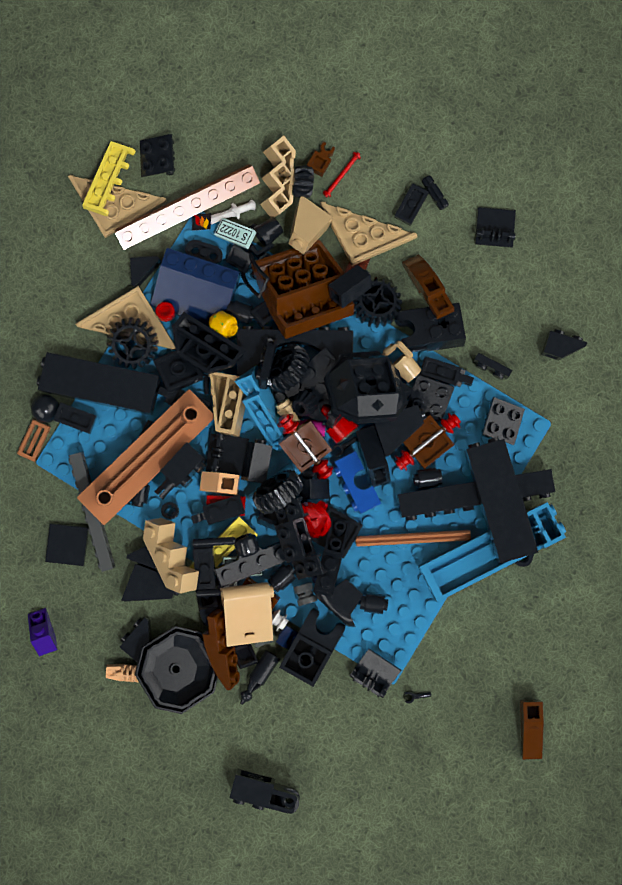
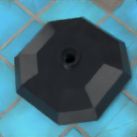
M173 626L141 647L134 674L155 709L183 714L213 694L218 679L209 661L202 632ZM175 665L178 666V671L176 673L172 671V668Z

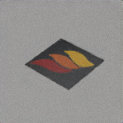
M211 213L192 216V231L211 229Z

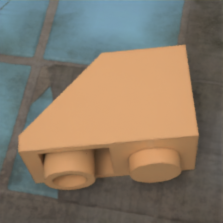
M202 472L199 491L238 495L240 476L218 472Z

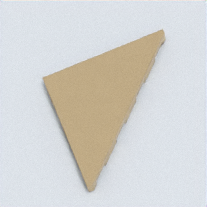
M69 175L70 181L84 202L93 180ZM114 185L110 194L115 196V200L113 202L107 200L104 209L109 211L108 216L92 211L89 212L103 236L107 238L115 233L114 229L151 212L166 203L167 200L164 197L161 198Z
M320 202L322 210L333 217L330 225L352 266L417 238V234L414 232L410 233L401 230L402 228L384 224L376 221V219L354 214L350 210L338 206L334 207L326 204V202Z
M139 286L76 323L78 328L109 335L113 334L110 329L112 327L116 328L115 323H121L123 318L128 321L130 317H133L134 322L137 318H141V324L147 321V328L150 326L154 327L150 331L151 334L157 333L153 340H159V343L155 346L172 350L176 349V346ZM133 328L124 329L120 336L129 337L131 332H133ZM140 332V339L147 344L145 336Z

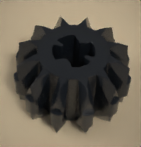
M296 166L293 195L295 197H311L314 183V170L312 167Z

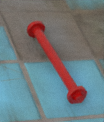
M353 152V157L328 190L323 191L324 197H331V192L357 159H361L359 152Z

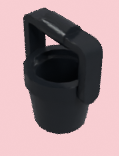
M274 217L259 225L254 223L248 227L255 230V236L264 246L260 251H257L256 247L251 243L248 251L259 257L274 247L273 242L284 232Z

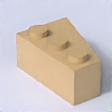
M218 372L209 374L214 406L215 431L220 434L239 437L245 412V405L242 401L244 397H247L235 383V380L240 376Z

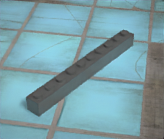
M84 452L69 455V463L73 468L72 474L76 479L75 485L79 489L78 496L92 483ZM82 504V510L86 514L85 521L89 525L88 531L92 536L91 542L95 546V556L99 561L98 567L102 572L114 569L116 566L105 527Z

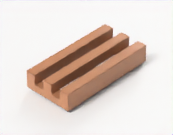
M33 419L17 454L35 462L51 427ZM35 425H38V429L25 454L23 453V451L27 445V442L34 430ZM42 428H44V432H43V434H42V436H41V438H40V440H39V442H38V444H37V447H36V449H35L33 455L30 456V454H31V452H32V450H33V447H34V445H35V443H36V441H37V439H38V437H39V435H40V432H41Z

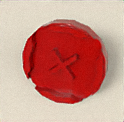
M321 500L317 504L312 502L302 503L304 513H308V516H305L304 519L310 537L318 538L319 536L323 537L326 535L331 527V519L326 512L328 503Z

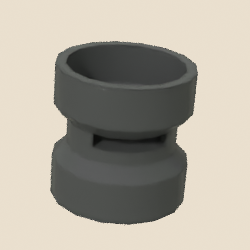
M312 582L293 587L295 594L298 596V606L317 601L316 596L312 592Z

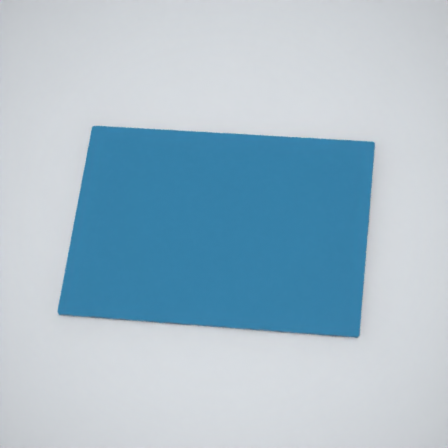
M190 217L171 249L186 254L185 247L189 241L198 240L219 247L222 251L223 259L218 265L239 271L236 267L226 262L235 244L214 235L220 222L211 224L210 230L192 231V217ZM252 242V244L256 247L257 251H260L262 249L261 246ZM194 248L192 250L193 254H197L199 252V249ZM211 254L210 259H216L217 255ZM160 266L143 291L149 304L152 301ZM248 269L247 273H245L246 278L256 292L260 294L257 281L251 277V271ZM240 278L233 301L238 300L253 305L254 309L264 301L263 296L258 298L245 285L242 278ZM354 312L352 316L321 326L330 327V330H338V327H348L349 330H353V352L379 351L382 354L383 350L390 344L409 337L388 323L385 327L379 324L378 328L375 327L374 323L368 327L367 321L361 324L362 317H355L357 312ZM175 314L174 319L168 322L160 321L174 345L175 340L172 326L180 317ZM255 319L253 321L249 320L248 324L237 321L238 329H242V326H252L253 329H261ZM274 320L265 325L273 327V330H279ZM238 330L234 336L228 338V340L232 341L236 345ZM134 340L129 341L132 348L137 345L134 343ZM119 344L123 353L126 354L125 347ZM297 344L306 350L310 360L320 353L312 347ZM112 346L107 348L98 362L160 377L153 363L154 359L151 358V362L149 364L144 362V367L142 368L138 364L136 369H133L131 364L128 368H125V362L118 365L120 359L113 360L112 357L115 353H108ZM155 346L158 348V351L153 352L156 355L154 359L176 351V349L172 350ZM396 347V350L387 357H389L393 364L404 353ZM136 350L133 358L143 356L146 350ZM434 351L412 352L413 359L420 368H422L425 356L458 366ZM237 363L234 367L218 371V373L237 376ZM466 371L465 375L474 377L471 386L462 384L461 387H454L443 417L446 420L448 418L447 413L455 414L461 421L459 424L460 428H453V434L445 432L455 445L425 468L440 469L442 484H439L438 487L419 489L418 486L414 485L413 474H416V470H421L423 467L415 457L413 458L414 465L409 464L406 466L407 471L404 469L400 470L394 463L396 458L394 456L400 457L402 455L401 450L409 452L402 443L393 453L386 457L391 482L374 487L382 504L362 514H359L358 511L354 512L350 504L353 499L350 494L346 495L342 487L344 481L341 476L337 477L334 469L331 476L327 478L329 479L330 499L307 500V502L317 504L321 500L328 503L327 509L331 506L362 524L363 526L357 536L470 530L472 540L488 530L481 505L474 506L475 510L463 512V509L459 508L455 509V513L444 515V512L441 511L436 512L434 517L425 518L423 514L417 515L416 520L406 521L405 518L400 517L397 495L474 482L465 450L469 449L468 445L477 442L480 445L487 444V440L492 438L482 436V429H484L485 418H487L486 414L489 412L490 402H492L493 397L525 409L515 445L506 443L515 475L522 474L550 428L551 422ZM417 376L409 383L401 377L402 383H405L411 388L414 387V383ZM161 380L160 386L163 387V388H165V386H164V384H163V382H162V380ZM204 380L182 388L184 391L191 390L197 397L210 402L209 410L213 413L211 380L209 382V394H204ZM158 394L154 413L151 416L75 399L71 405L72 407L97 416L91 434L60 423L36 463L79 490L75 485L76 479L72 474L73 468L69 463V455L84 452L91 481L93 482L138 439L148 420L155 422L171 406L164 402L166 397ZM245 407L239 437L248 438L249 442H255V439L266 441ZM308 415L303 416L301 419H299L301 421H304V419L314 420L311 419ZM214 419L189 443L206 460L208 458L211 433H218L215 431ZM327 420L323 421L322 425H326ZM435 420L439 426H442L441 421ZM373 423L358 424V429H357V430H360L362 427H365V426H368V427L373 426L374 424H373ZM326 425L324 439L331 448L335 445H342L354 437L357 438L355 431L340 444H336L326 432L330 428ZM358 441L345 449L344 454L341 456H336L341 453V448L337 447L321 458L328 459L327 466L332 465L334 467L336 466L335 461L356 451L364 470L354 476V484L362 490L372 487ZM272 449L267 479H270L291 462V459L283 449ZM160 471L149 482L148 503L143 504V507L131 506L132 502H128L117 515L144 531L145 520L164 518L161 508L165 503L173 502L177 504L179 515L175 519L166 520L175 523L173 542L186 546V557L194 562L193 539L217 538L238 516L208 525L207 520L193 524L191 516L204 512L202 506H206L207 495H237L199 491L202 472L200 474L196 472L192 476L193 481L187 488L182 487L180 489L174 487L162 499L154 492L166 480V476ZM302 472L301 474H299V477L301 478V480H305L303 478ZM318 472L314 473L312 479H318ZM240 476L238 495L247 497L260 487L262 483L242 480ZM246 498L245 516L239 517L258 534L256 538L259 547L265 548L279 542L275 530L257 523L260 511L255 509ZM170 505L169 508L165 510V513H168V516H172V513L176 510L175 508H172V505ZM354 540L345 558L341 560L335 586L344 579H347L362 594L375 593L385 595V599H388L387 611L383 610V614L364 612V610L360 609L359 601L351 613V618L356 627L345 626V630L335 650L359 663L367 650L371 649L402 670L392 683L395 684L447 599L446 597L439 602L435 601L418 567L468 541L358 547ZM312 541L316 554L321 553L323 555L324 547ZM234 549L228 556H237L236 549ZM285 561L263 570L262 576L249 577L257 583L268 582L271 578L270 575L282 564L285 566L289 564L293 569L294 567L292 562L287 563ZM295 574L296 579L284 590L277 592L274 589V594L279 596L280 599L272 611L280 610L281 616L287 615L286 619L300 628L313 607L319 610L316 625L321 632H330L337 623H343L318 599L315 602L298 606V596L295 594L293 587L312 582L311 577L298 580ZM246 578L237 581V585H242Z

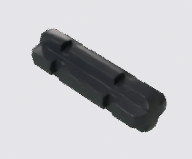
M426 176L422 179V183L425 187L427 186L426 190L433 201L437 202L438 209L443 210L447 208L449 203L446 198L443 199L444 195L437 184L433 183L432 176Z

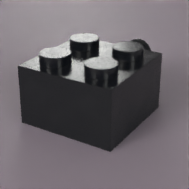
M186 442L160 470L166 476V480L154 492L164 499L174 487L180 489L182 487L187 488L193 481L192 476L196 472L200 474L205 469L207 460Z

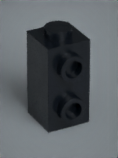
M356 265L328 285L330 299L341 308H344L371 288L370 273Z
M255 439V442L248 441L241 475L242 480L264 483L266 481L273 447L266 445L267 441Z

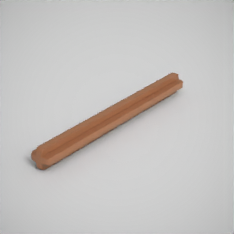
M470 530L368 535L357 536L355 541L358 547L471 540Z

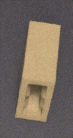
M300 197L294 214L289 245L305 254L328 229L333 217L307 198Z

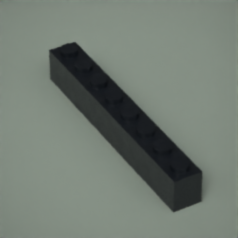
M552 469L515 475L523 502L532 500L531 496L539 495V499L551 497L550 493L556 492ZM474 482L397 495L400 517L405 518L406 521L416 520L417 515L423 514L425 518L434 517L436 512L441 511L444 512V515L455 513V509L462 508L463 512L475 510L474 506L480 505Z

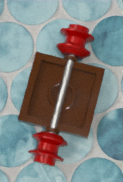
M286 413L278 419L277 426L283 427L282 433L287 434L278 441L284 452L301 473L314 464L312 472H318V479L330 477L333 466H327L328 459L321 458L330 453L332 448L311 420L308 419L298 427L299 421L292 420L293 414L288 415Z
M447 413L448 418L446 420L441 418L442 426H439L433 417L429 415L423 420L424 424L403 442L409 452L401 450L402 455L400 457L394 456L396 458L394 461L396 466L400 470L404 469L407 471L406 466L409 464L414 465L413 458L415 457L423 469L428 467L455 445L445 432L453 434V428H460V419L455 414Z

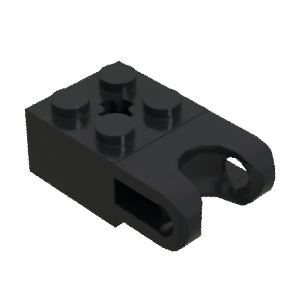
M452 303L454 312L439 319H436L430 307L397 312L398 314L394 316L396 325L399 327H409L414 332L412 336L403 338L401 342L411 352L425 350L428 352L465 346L466 335L460 303Z
M314 607L310 610L279 667L314 687L346 626L343 623H337L330 632H321L316 625L319 610ZM302 655H309L311 661L304 662Z
M238 769L230 798L233 799L234 803L240 805L245 803L253 804L252 807L255 809L264 810V808L292 814L299 807L300 795L292 787L275 783L274 778ZM291 798L293 802L289 803L285 799Z

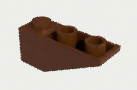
M539 699L520 700L522 759H542L543 702Z

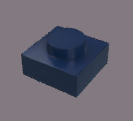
M286 626L279 633L276 643L289 650L298 632Z

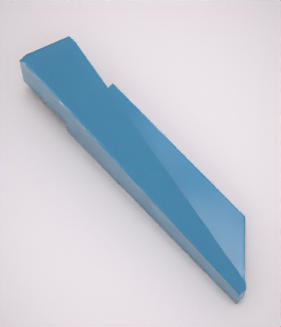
M256 365L237 378L235 383L247 396L244 397L242 402L268 444L273 446L272 449H282L278 441L287 434L282 433L283 427L277 426L278 419L281 416L276 412L277 408L275 405L277 402L270 388H259V380H256L259 366Z

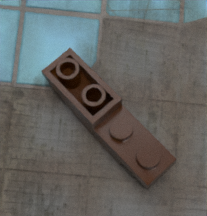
M418 254L402 262L418 292L422 293L436 319L454 312V306L445 293V287L423 257Z
M216 609L207 616L209 629L203 633V640L209 661L217 677L226 690H231L240 679L237 669L238 657L235 653V646H226L223 609Z

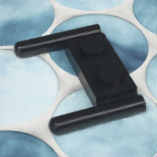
M235 537L193 539L194 569L199 571L196 590L197 597L221 596V588H216L213 546L234 545L236 543Z

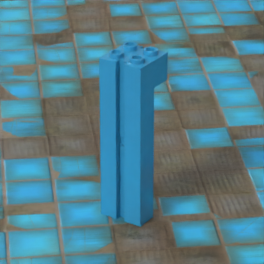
M546 502L527 511L538 550L566 538L564 534L566 533L565 527L561 522L557 523L554 517L557 513L552 504L549 505ZM486 532L418 568L435 601L439 602L525 557L498 564L489 532Z

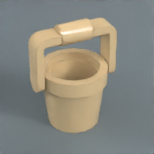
M397 341L387 346L383 350L382 355H390L396 350V347L404 353L393 365L399 370L400 376L409 383L422 369L413 359V353L401 341Z

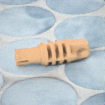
M108 664L106 667V678L139 683L134 675L137 665Z

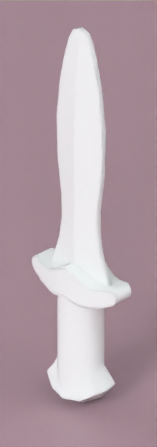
M253 200L240 206L232 203L229 210L211 215V224L221 221L222 218L237 217V219H240L241 213L249 210L255 211L256 203Z

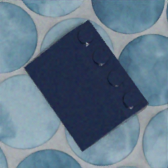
M167 248L160 266L150 306L156 308L162 302H169L174 306L175 314L181 316L185 312L201 323L209 325V319L212 314L219 311L227 312L228 305L231 300L233 301L241 278L240 272Z

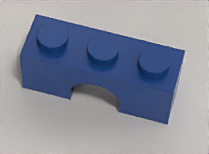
M356 451L334 462L336 466L333 469L337 477L341 476L344 484H342L346 495L350 494L353 499L350 504L354 512L358 511L359 514H362L382 504L373 486L362 490L354 484V476L364 470Z

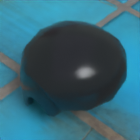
M41 394L33 399L31 413L37 421L51 423L54 421L60 404L52 395Z

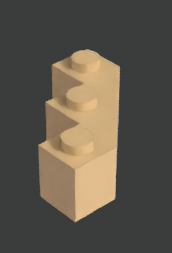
M284 135L263 152L274 166L271 171L262 177V180L273 192L272 195L260 204L270 218H275L293 203L292 186L294 185L295 173L293 167L296 150Z
M164 518L145 520L143 540L165 587L178 593L196 590L199 571L185 566L187 547L173 542L175 523Z

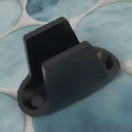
M344 579L335 586L332 597L315 593L316 598L346 626L356 627L351 618V613L363 594L352 583Z

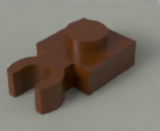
M326 142L321 144L320 153L315 151L306 165L307 167H312L314 173L323 177L332 160L329 157L334 154L335 147H332L330 151H326L324 149Z

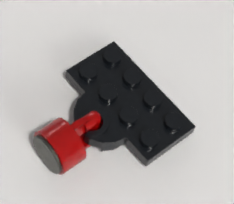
M327 347L309 361V370L305 372V377H302L295 387L292 386L289 391L285 390L283 393L272 392L277 404L286 398L293 401L295 395L300 390H307L312 392L319 402L317 405L318 410L308 416L317 421L328 420L329 416L327 414L331 410L324 377L337 359ZM343 417L332 429L329 428L326 432L336 444H340L358 429V424L352 421L349 422Z

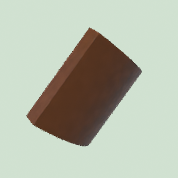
M317 240L305 254L292 248L255 261L260 269L270 277L267 289L263 292L262 296L273 320L285 339L354 315L353 301L344 308H341L330 299L328 285L345 273L320 240ZM251 263L257 284L261 291L266 279L255 269V267Z

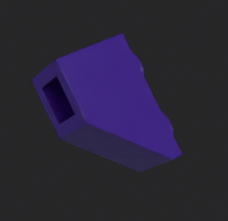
M43 608L29 613L30 642L37 654L42 656L58 650L56 636L47 609Z

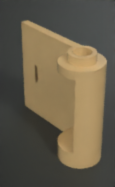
M268 582L221 588L227 647L273 641L271 597H274V589L272 585L269 586Z

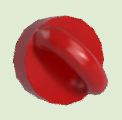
M162 302L157 305L155 312L160 321L168 322L175 318V309L171 303Z

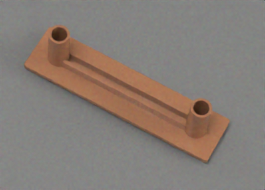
M187 390L103 471L77 499L105 525L160 472L186 442L190 443L214 419V414L191 390Z

